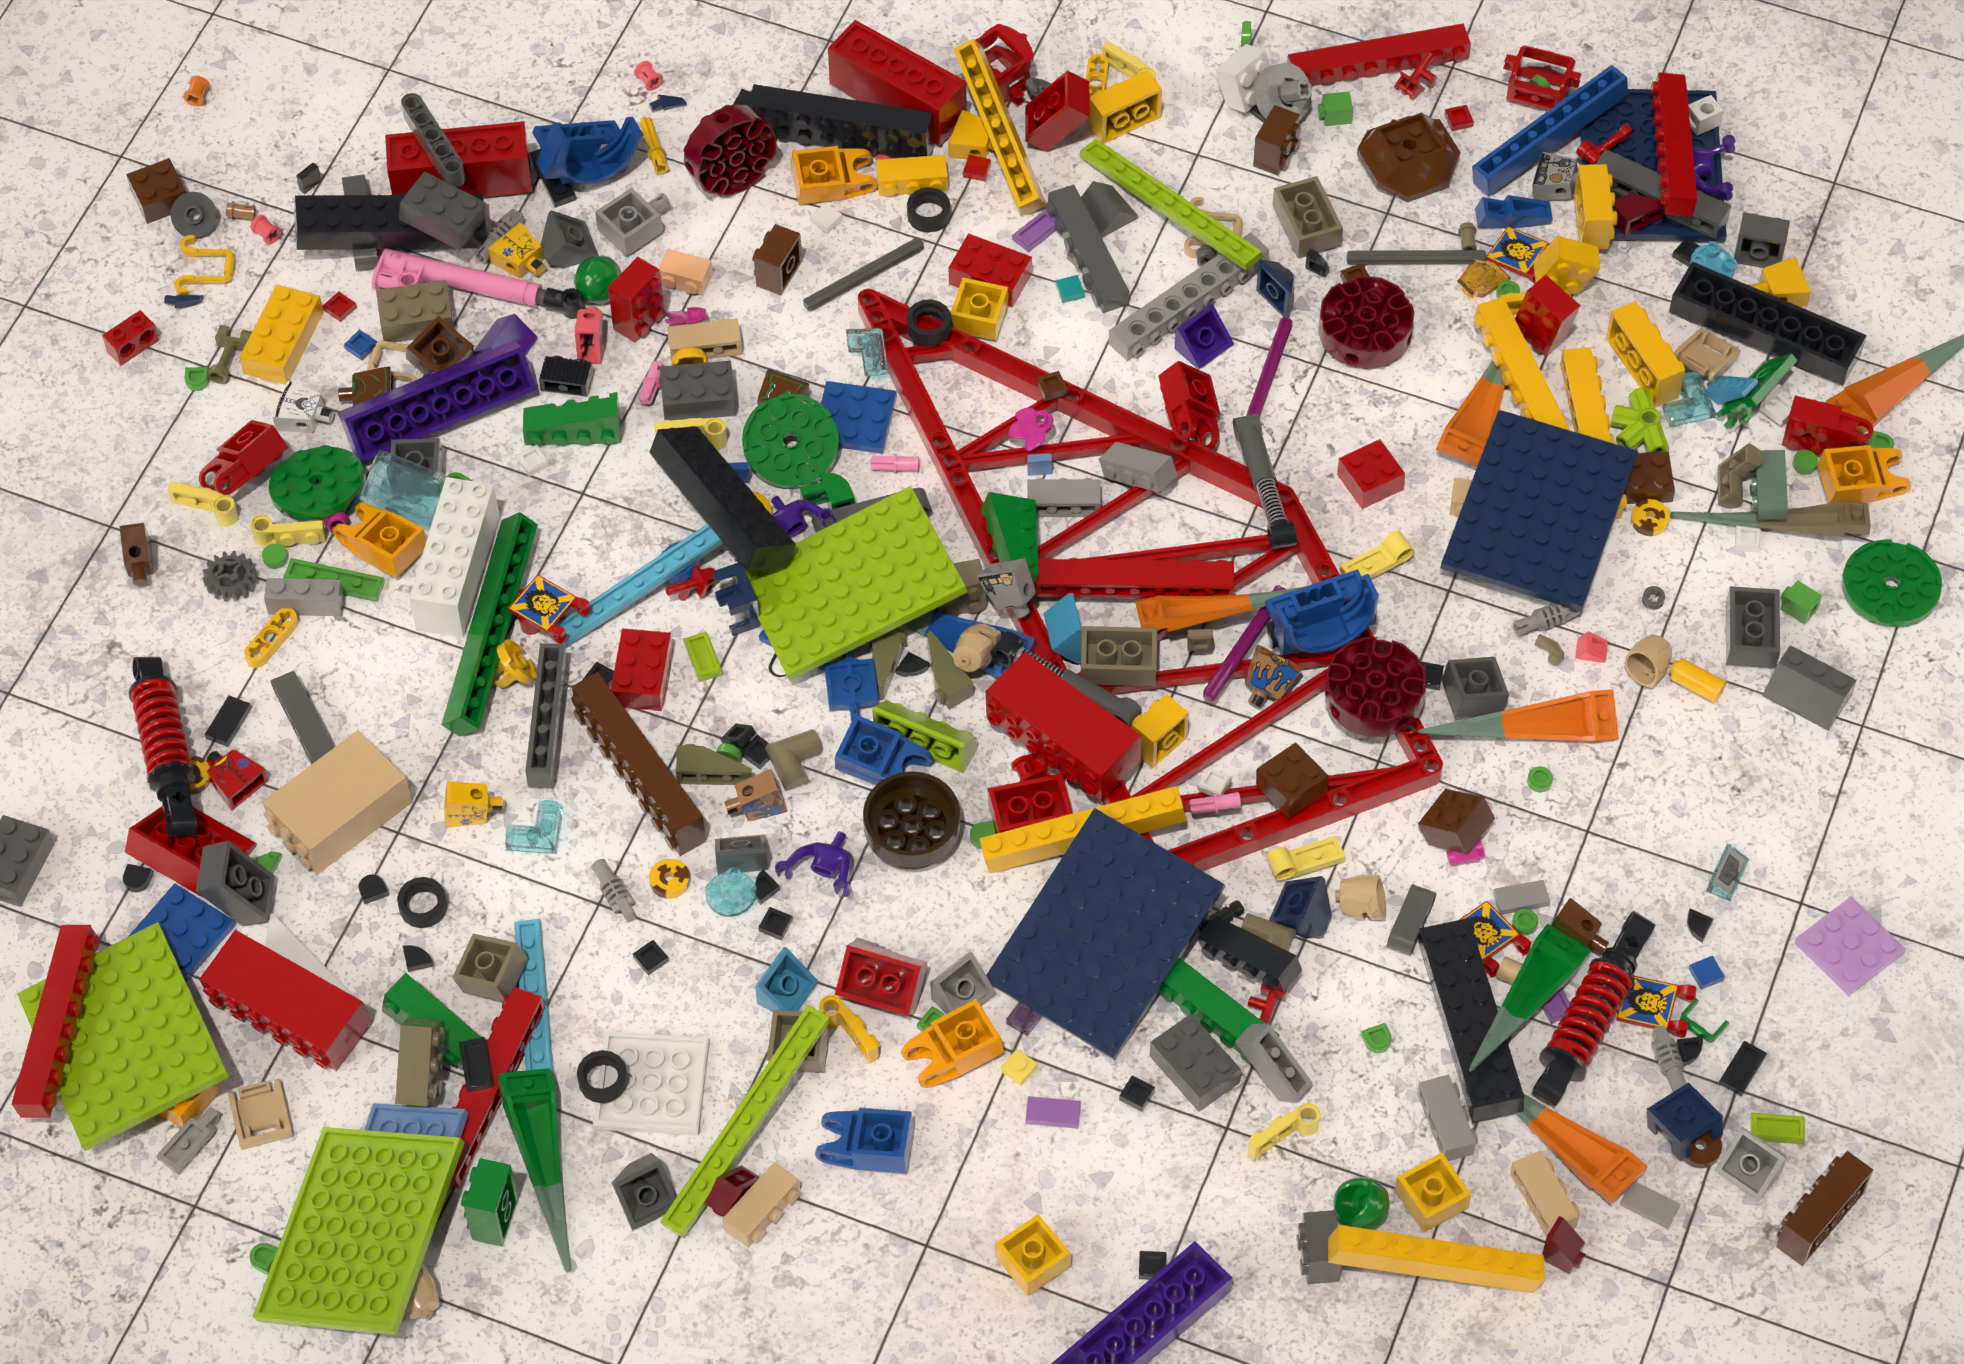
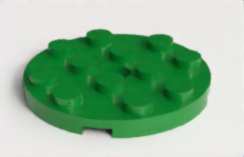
M781 394L779 397L763 401L751 412L744 425L742 446L745 459L749 462V467L759 478L781 488H800L816 482L820 479V473H827L837 456L839 436L832 415L822 404L800 394ZM790 435L796 437L797 443L794 446L787 447L784 443L785 437Z
M323 445L307 450H298L294 455L284 460L271 475L268 489L272 503L279 512L292 514V517L295 519L314 520L335 515L348 508L349 502L355 496L359 497L362 494L366 484V475L362 462L355 454L342 448ZM316 479L320 481L319 484H314L316 483Z
M1883 539L1864 544L1850 555L1842 575V588L1848 603L1865 619L1884 626L1903 627L1922 621L1934 611L1941 595L1942 577L1933 559L1920 548L1910 543L1904 545L1894 543L1892 539ZM1886 580H1895L1898 583V587L1886 585Z

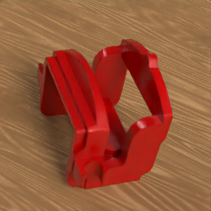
M996 24L985 31L976 41L984 50L995 43L999 37L1011 49L995 45L985 51V55L989 64L998 60L1006 68V70L1000 73L998 69H994L990 65L1005 103L1012 101L1016 106L1024 103L1021 97L1024 96L1023 91L1027 90L1025 83L1027 79L1031 78L1029 70L1031 62L1034 61L1032 47L1025 33H1019L1017 30L1006 25ZM1016 80H1019V82H1017V83H1015L1014 85H1012L1011 87H1009L1010 84H1012V83L1015 82Z
M1523 45L1520 47L1517 56L1507 54L1504 60L1503 69L1512 71L1506 96L1508 102L1514 101L1550 110L1569 96L1572 87L1578 88L1581 82L1582 74L1574 71L1576 61L1569 56ZM1524 57L1567 69L1565 75L1553 70L1549 65L1544 67H1521ZM1535 75H1539L1549 84L1559 86L1560 90L1520 81L1521 77L1532 79Z

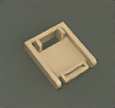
M1701 327L1681 344L1673 354L1677 359H1681L1680 361H1682L1684 366L1703 377L1708 375V380L1713 382L1738 360L1741 350ZM1706 344V345L1710 346L1711 348L1717 350L1718 352L1722 353L1723 356L1720 355V354H1718V353H1716L1715 351L1711 350L1710 348H1708V347H1706V346H1704V345Z
M279 1078L274 1079L276 1091H271L269 1080L238 1088L240 1097L238 1101H235L236 1098L233 1090L228 1091L241 1150L293 1137ZM277 1127L275 1131L256 1136L251 1135V1133Z

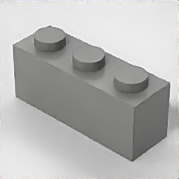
M1115 442L1099 458L1105 478L1159 493L1177 476L1171 456Z
M1027 479V498L1036 500V517H1086L1101 507L1100 479Z
M267 578L264 601L268 615H274L279 609L287 608L293 609L296 615L342 616L344 593L341 580Z
M1250 1024L1235 1041L1278 1100L1297 1101L1312 1085L1313 1082L1270 1024Z
M1449 1074L1419 1082L1417 1095L1439 1152H1442L1448 1161L1474 1155L1475 1145L1478 1144V1137L1475 1129H1470L1468 1124L1469 1114L1466 1106H1461L1459 1101L1460 1091L1458 1085L1452 1083Z

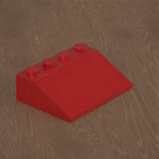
M162 806L129 828L125 847L126 854L197 895L199 894L196 892L204 846L229 841L249 856L257 845L256 842L194 807L193 811L197 819V832L193 837H168Z

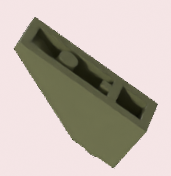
M899 627L870 641L879 700L885 699L895 674V669L902 656V645H906L905 631L900 630Z
M929 631L927 633V647L933 677L934 696L940 704L944 703L950 710L974 696L973 681L964 670L956 667L952 655L934 633Z
M695 744L677 745L676 778L679 784L736 785L752 777V768L709 748Z

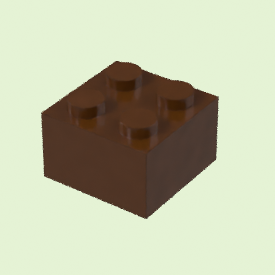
M1277 105L1273 106L1255 137L1253 167L1277 176L1283 168H1287L1291 153L1296 152L1300 144V139H1298L1301 131V125L1299 124L1300 114Z
M170 158L126 174L131 193L147 224L170 216L175 200L182 194L187 193Z
M777 224L773 226L771 231L766 232L763 244L760 249L757 248L752 258L755 266L754 276L757 287L778 295L783 294L802 263L801 235L799 232Z
M437 316L406 348V359L427 376L473 357L474 345L440 316Z
M1295 742L1256 769V786L1287 818H1290L1327 793L1329 775Z
M1445 788L1418 822V826L1428 845L1468 854L1494 821L1495 817L1484 797Z

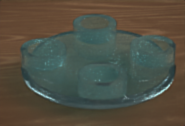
M731 868L726 872L720 873L705 887L708 906L715 913L725 917H734L745 913L754 904L757 895L754 881L738 868Z

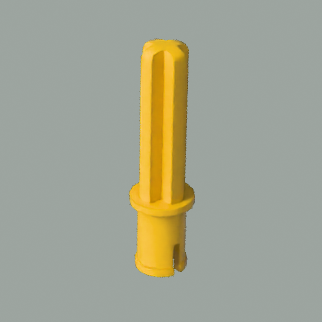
M649 116L646 118L642 117L640 119V127L648 148L647 156L652 161L655 173L663 174L665 173L663 166L666 171L669 169L665 159V149L661 147L652 118Z

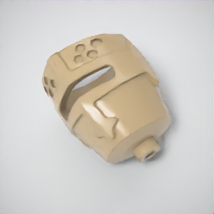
M976 624L965 629L957 640L954 649L953 659L956 667L966 672L976 671L980 668L983 670L993 659L990 651L1000 639L1001 632L986 624Z
M1654 634L1638 641L1630 649L1625 659L1627 672L1632 679L1642 686L1653 688L1665 675L1670 665L1669 663L1672 658L1670 643L1665 638Z
M1358 875L1340 881V890L1335 891V900L1340 901L1342 913L1358 920H1365L1366 913L1371 920L1386 919L1385 892L1379 875Z
M424 1264L421 1265L405 1310L406 1315L410 1319L421 1317L427 1319L440 1305L436 1284Z

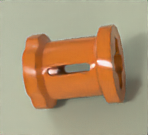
M194 75L190 78L189 89L184 93L183 98L190 105L200 106L204 102L203 95L208 90L210 83L206 78Z

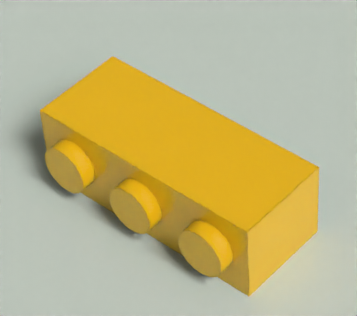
M945 155L876 160L879 196L912 194L914 191L927 187L948 191Z

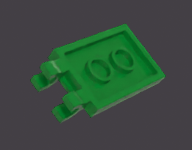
M1792 353L1763 361L1748 377L1756 378L1758 384L1745 397L1728 401L1722 406L1723 409H1720L1716 415L1718 418L1727 415L1728 420L1724 424L1726 428H1731L1736 424L1737 413L1742 412L1739 423L1742 425L1749 422L1752 417V407L1757 406L1798 361Z

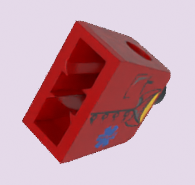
M231 750L225 756H222L218 751H213L206 759V762L211 766L207 770L210 783L231 811L268 782L265 768L237 750Z

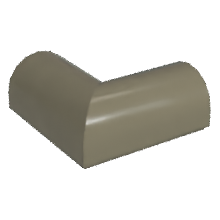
M1748 443L1718 465L1719 506L1733 509L1743 504V477L1763 463L1762 453L1754 445Z
M814 729L767 744L765 747L785 791L806 784L809 781L800 761L820 755L822 752L820 739Z
M1250 913L1246 914L1241 926L1242 929L1287 951L1290 950L1296 936L1295 929Z

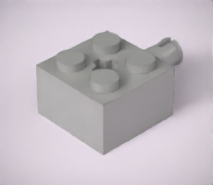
M631 187L595 211L597 229L627 257L663 233L661 215L658 212L670 206V201L664 193H661L650 202H647Z

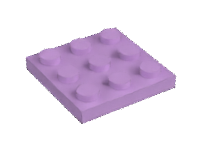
M1852 896L1804 931L1794 942L1848 997L1901 957L1906 950Z

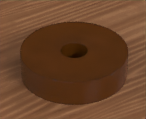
M1711 1130L1693 1140L1691 1142L1692 1153L1683 1161L1694 1168L1711 1167L1718 1161L1722 1151L1720 1137L1712 1140ZM1696 1145H1702L1704 1149H1698Z

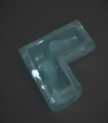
M846 329L848 352L862 353L864 375H887L888 369L882 329Z
M1696 372L1684 374L1680 391L1682 399L1663 403L1662 406L1669 427L1707 420L1716 416V411L1701 375Z
M544 800L538 803L535 826L508 824L505 836L506 851L557 854L564 811L563 806L556 801Z

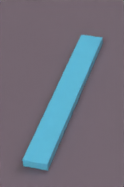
M706 524L589 602L591 611L588 615L582 616L575 611L558 622L556 625L566 630L565 635L567 639L562 644H565V648H567L722 545V540Z
M540 919L514 922L515 941L528 957L519 977V989L542 996L545 1005L543 1014L524 1051L526 1070L550 1068L554 1082Z

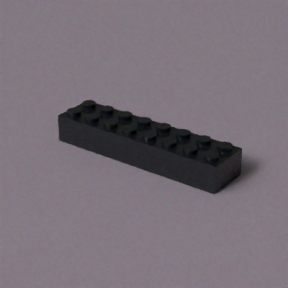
M753 84L747 106L756 110L772 127L777 139L783 141H794L823 147L838 146V149H866L871 155H886L890 158L930 156L934 145L932 112Z
M470 194L483 201V194ZM295 195L296 250L456 248L399 220L400 201L405 195ZM485 214L484 221L462 249L479 248L485 242Z
M1693 261L1672 294L1669 309L1671 313L1772 356L1780 357L1792 353L1798 360L1794 365L1842 386L1859 359L1867 336Z
M697 426L658 429L649 453L746 571L787 567L796 543Z
M1465 918L1419 928L1418 945L1472 1123L1523 1112L1525 1097L1507 1039L1473 1071H1469L1498 1013L1470 919Z

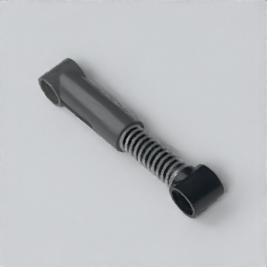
M1253 414L1233 418L1235 438L1237 442H1240L1254 489L1259 493L1269 524L1267 526V535L1271 549L1297 545L1294 523L1287 520L1276 487L1277 479L1263 439L1259 415Z
M1004 632L990 651L992 658L998 664L1007 667L1013 664L1024 652L1028 653L1130 728L1132 727L1133 720L1142 713L1140 705L1133 699L1128 697L1119 698L1073 671L1067 669L1063 672V669L1059 670V666L1055 668V664L1052 666L1051 662L1048 664V660L1044 661V658L1036 657L1037 655H1033V652L1029 653V650L1024 648L1023 640L1013 632Z

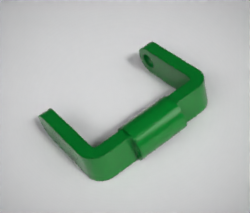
M1695 998L1681 1013L1680 1020L1686 1021L1688 1024L1687 1029L1696 1036H1703L1704 1040L1713 1043L1728 1027L1730 1022L1725 1020L1713 1035L1707 1032L1705 1028L1686 1017L1699 1002Z

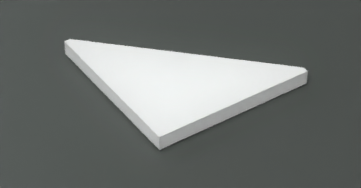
M269 914L266 947L353 995L274 914Z

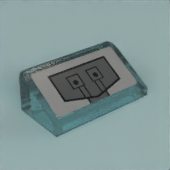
M1727 843L1712 874L1706 892L1731 901L1749 859Z

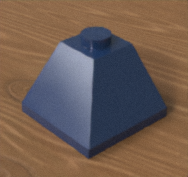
M1262 259L1258 262L1256 291L1283 317L1289 319L1294 276L1288 268L1285 269L1279 262Z
M1317 876L1286 881L1269 920L1295 929L1296 935L1303 938L1323 936L1332 916L1325 878Z

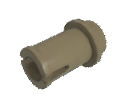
M1462 223L1458 229V234L1461 236L1462 250H1477L1475 241L1477 229L1473 223Z

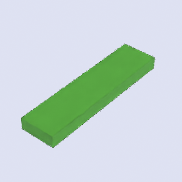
M294 558L290 559L283 578L341 580L344 595L374 602L378 601L385 583L384 577Z

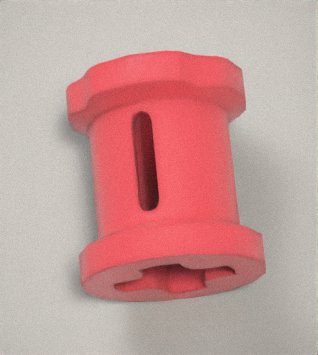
M643 61L636 66L634 75L645 83V88L648 91H653L662 84L663 76L655 72L649 61Z
M263 214L256 217L250 225L251 231L263 237V241L268 245L275 243L281 235L280 227L272 225Z

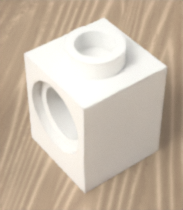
M1712 95L1688 105L1690 127L1696 135L1721 125L1724 113L1723 107L1719 102H1716Z

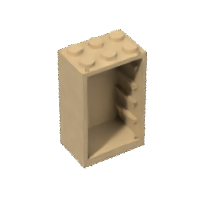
M357 730L262 802L265 809L263 815L269 823L267 828L275 838L279 836L283 840V845L291 854L295 852L299 856L298 859L306 870L311 869L318 875L409 806L412 800L406 777Z

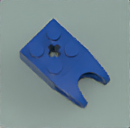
M855 714L835 755V769L877 785L891 775L904 772L903 769L908 765H930L933 756L922 746L902 736L901 732Z
M859 1107L858 1111H835L825 1113L822 1116V1127L841 1135V1137L834 1142L818 1145L815 1151V1156L818 1160L826 1164L854 1170L907 1174L914 1133L911 1111Z

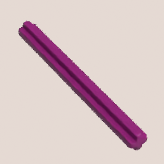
M1283 317L1279 321L1246 416L1258 414L1260 418L1292 328L1291 319Z
M1277 585L1274 587L1272 591L1286 589L1280 585ZM1266 606L1259 609L1203 690V697L1212 702L1217 698L1265 628L1266 622H1269L1271 619Z

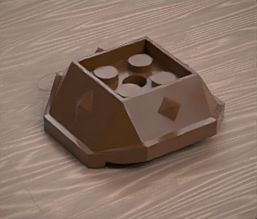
M1422 112L1398 120L1392 119L1390 123L1367 130L1357 148V156L1376 187L1389 194L1399 196V199L1407 203L1449 188L1461 154L1441 120L1430 118Z

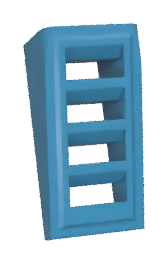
M1720 376L1707 388V392L1716 404L1745 397L1758 384L1756 378Z

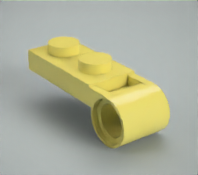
M1109 41L1102 46V55L1108 58L1109 66L1129 78L1148 70L1156 80V72L1145 65L1138 57L1132 56L1120 46L1114 45Z
M688 418L654 422L655 435L658 429L697 426L716 449H721L727 444L726 423L720 418Z
M170 482L168 492L172 503L214 512L216 520L221 526L228 527L237 522L238 513L234 499L231 496L217 493L210 488L191 486L185 482Z
M260 514L255 516L250 522L254 541L260 546H268L270 544L292 546L294 544L326 542L323 520L273 524L272 519L268 515Z
M1394 531L1383 540L1382 545L1341 564L1339 571L1344 574L1358 569L1361 576L1369 574L1372 579L1407 561L1412 557L1415 550L1401 531Z
M1336 836L1289 851L1286 847H1277L1266 855L1271 870L1278 881L1298 877L1345 862V854Z
M1304 1103L1283 1117L1281 1115L1277 1116L1264 1131L1259 1130L1250 1137L1248 1154L1256 1160L1296 1130L1304 1136L1314 1135L1319 1128V1108L1312 1103ZM1310 1117L1313 1121L1306 1122L1302 1118Z

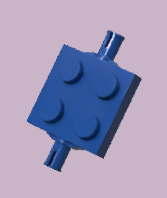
M851 650L848 654H843V660L824 664L829 711L850 710V720L852 722L855 714L860 716L859 708L879 704L873 658L862 660L853 658Z

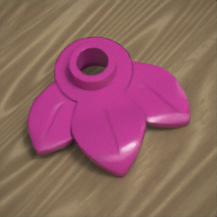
M689 307L687 311H665L666 315L672 317L665 319V322L671 325H679L685 322L694 324L708 320L706 309L701 307Z
M1029 407L1017 411L1015 416L1018 421L1011 425L1008 437L1011 439H1025L1026 450L1028 452L1033 451L1045 441L1046 433L1053 427V417L1046 410L1036 411Z

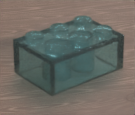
M380 449L375 456L359 499L428 526L435 514L445 479L449 476Z

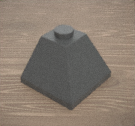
M553 210L548 213L541 241L544 258L547 263L567 268L580 264L589 257L599 256L586 221Z
M652 1152L629 1163L611 1182L632 1230L666 1214L676 1199L661 1160Z

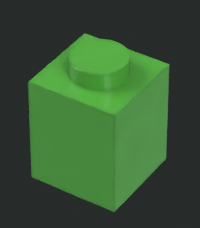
M1349 91L1322 94V102L1318 104L1319 118L1323 117L1324 126L1352 124L1353 106Z
M1797 580L1792 587L1787 586L1780 597L1783 599L1780 610L1805 625L1819 609L1822 595Z

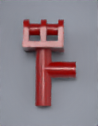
M1428 51L1411 76L1401 71V76L1395 83L1394 88L1396 90L1401 89L1404 95H1410V99H1416L1421 90H1425L1418 82L1421 77L1431 84L1437 79L1436 75L1427 70L1435 55Z
M696 565L690 580L666 586V594L670 596L679 593V600L686 601L690 590L695 589L699 598L703 599L705 593L711 590L712 584L715 581L712 572L715 569L709 567L701 570Z
M1262 983L1260 991L1261 995L1267 997L1266 1000L1250 996L1247 1006L1262 1010L1260 1020L1265 1024H1269L1276 1001L1286 1002L1290 986L1283 993L1277 989L1271 990Z

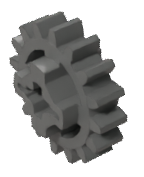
M224 551L222 553L223 557L219 558L217 555H214V562L207 561L208 569H203V582L208 593H213L216 599L222 595L224 601H227L231 596L236 601L237 595L246 596V589L253 590L252 583L257 582V572L255 566H253L252 559H246L244 553L238 557L236 551H233L231 555L227 556V553Z

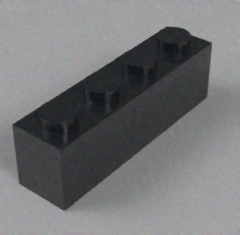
M1216 915L1197 938L1202 948L1201 951L1206 957L1222 961L1229 969L1236 968L1242 971L1249 979L1253 980L1256 978L1271 990L1277 989L1285 993L1302 971L1295 954Z

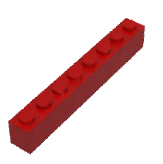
M1464 23L1292 53L1288 54L1287 63L1299 67L1305 73L1311 86L1384 73H1394L1401 70L1416 69L1428 51L1435 55L1430 65L1469 59L1471 42Z
M1658 72L1656 81L1651 83L1650 93L1654 95L1652 100V110H1655L1653 125L1657 126L1654 139L1658 141L1656 147V156L1659 157L1657 172H1661L1659 177V188H1662L1660 204H1664V214L1693 216L1697 202L1686 76L1683 74Z
M1047 557L1038 559L1036 597H1065L1070 593H1073V596L1077 598L1234 595V561H1202L1198 559L1192 561H1178L1176 559L1166 561L1152 559L1128 560L1125 558L1118 560L1095 558L1091 560L1078 558L1054 559Z
M61 925L11 1103L20 1118H50L52 1110L57 1104L58 1088L63 1082V1069L65 1062L69 1059V1047L71 1040L75 1037L77 1018L81 1015L82 999L87 993L88 977L93 970L94 955L100 945L99 936L96 935L91 925Z
M513 987L510 995L507 994L502 1003V1012L499 1017H495L493 1020L492 1032L489 1039H486L494 1087L468 1093L466 1084H463L460 1089L459 1101L456 1107L452 1108L465 1109L469 1114L461 1135L464 1146L450 1183L453 1187L460 1188L502 1100L497 1079L499 1074L515 1072L543 1014L545 1005L540 995Z

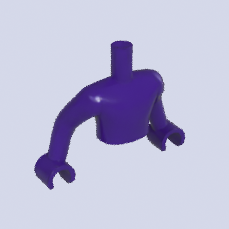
M1733 135L1724 136L1722 139L1723 144L1715 147L1692 148L1696 188L1707 194L1721 195L1723 200L1726 201L1731 200L1733 197V185L1730 182H1724L1720 186H1713L1704 182L1700 177L1713 174V156L1722 152L1733 153L1735 151L1734 144L1736 140Z
M779 496L771 499V503L777 510L772 516L790 537L798 535L806 528L807 523L803 517L804 511H810L818 516L824 527L827 526L825 523L826 518L831 517L836 521L831 509H822L812 501L795 500L785 505Z
M838 831L831 844L815 842L798 848L786 861H779L775 865L777 876L779 877L781 872L785 871L786 879H790L793 875L791 868L803 857L814 856L810 866L811 870L826 878H834L839 870L838 879L833 884L834 891L838 894L839 890L844 888V896L849 897L851 889L847 877L852 863V854L841 848L847 835Z

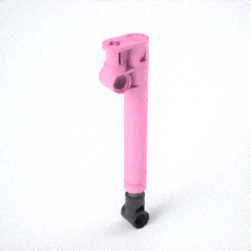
M387 248L384 249L372 277V289L378 290L379 287L392 288L426 283V281L446 280L448 287L534 307L543 304L544 308L563 312L564 316L569 319H576L578 310L584 309L581 292L575 288L562 291L548 287L545 290L541 284L530 283L516 278Z

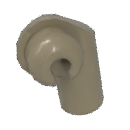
M1541 634L1538 635L1535 646L1550 652L1548 661L1559 665L1561 659H1564L1565 654L1559 643Z

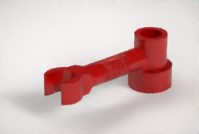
M1624 124L1612 137L1599 146H1595L1590 140H1586L1578 147L1576 154L1582 160L1586 159L1591 165H1595L1605 149L1609 150L1619 142L1629 139L1631 137L1629 133L1633 129L1628 124Z

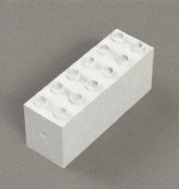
M446 477L409 596L416 631L464 638L499 521L494 484Z

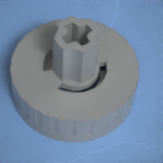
M1281 63L1268 66L1261 71L1256 80L1255 100L1257 107L1265 119L1273 106L1277 105L1300 114L1299 120H1301L1310 108L1312 86L1305 73L1294 64Z

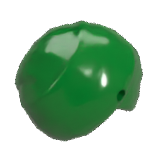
M603 255L592 256L583 260L574 275L575 289L581 292L582 300L589 304H606L610 302L608 286L621 274L620 267L612 258Z
M1366 1177L1351 1178L1343 1182L1334 1194L1333 1210H1336L1337 1221L1343 1226L1363 1229L1376 1228L1384 1221L1388 1214L1389 1195L1383 1185L1373 1179Z

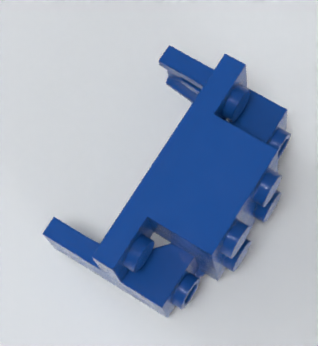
M626 117L621 129L615 120L569 124L555 122L552 125L535 126L532 132L541 148L536 161L537 166L545 179L559 178L562 184H591L606 180L616 173L625 172L644 135L634 117ZM601 144H608L602 149H600Z
M1356 569L1265 600V606L1274 624V636L1283 656L1295 651L1322 653L1346 645L1362 634L1367 627L1376 624L1379 595L1369 574L1361 576L1359 570ZM1351 600L1344 606L1345 601Z

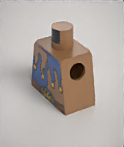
M1257 644L1245 678V683L1255 688L1248 702L1262 708L1268 695L1279 700L1303 667Z
M772 769L737 783L735 789L738 797L724 801L729 816L743 811L747 821H755L788 812L782 791Z

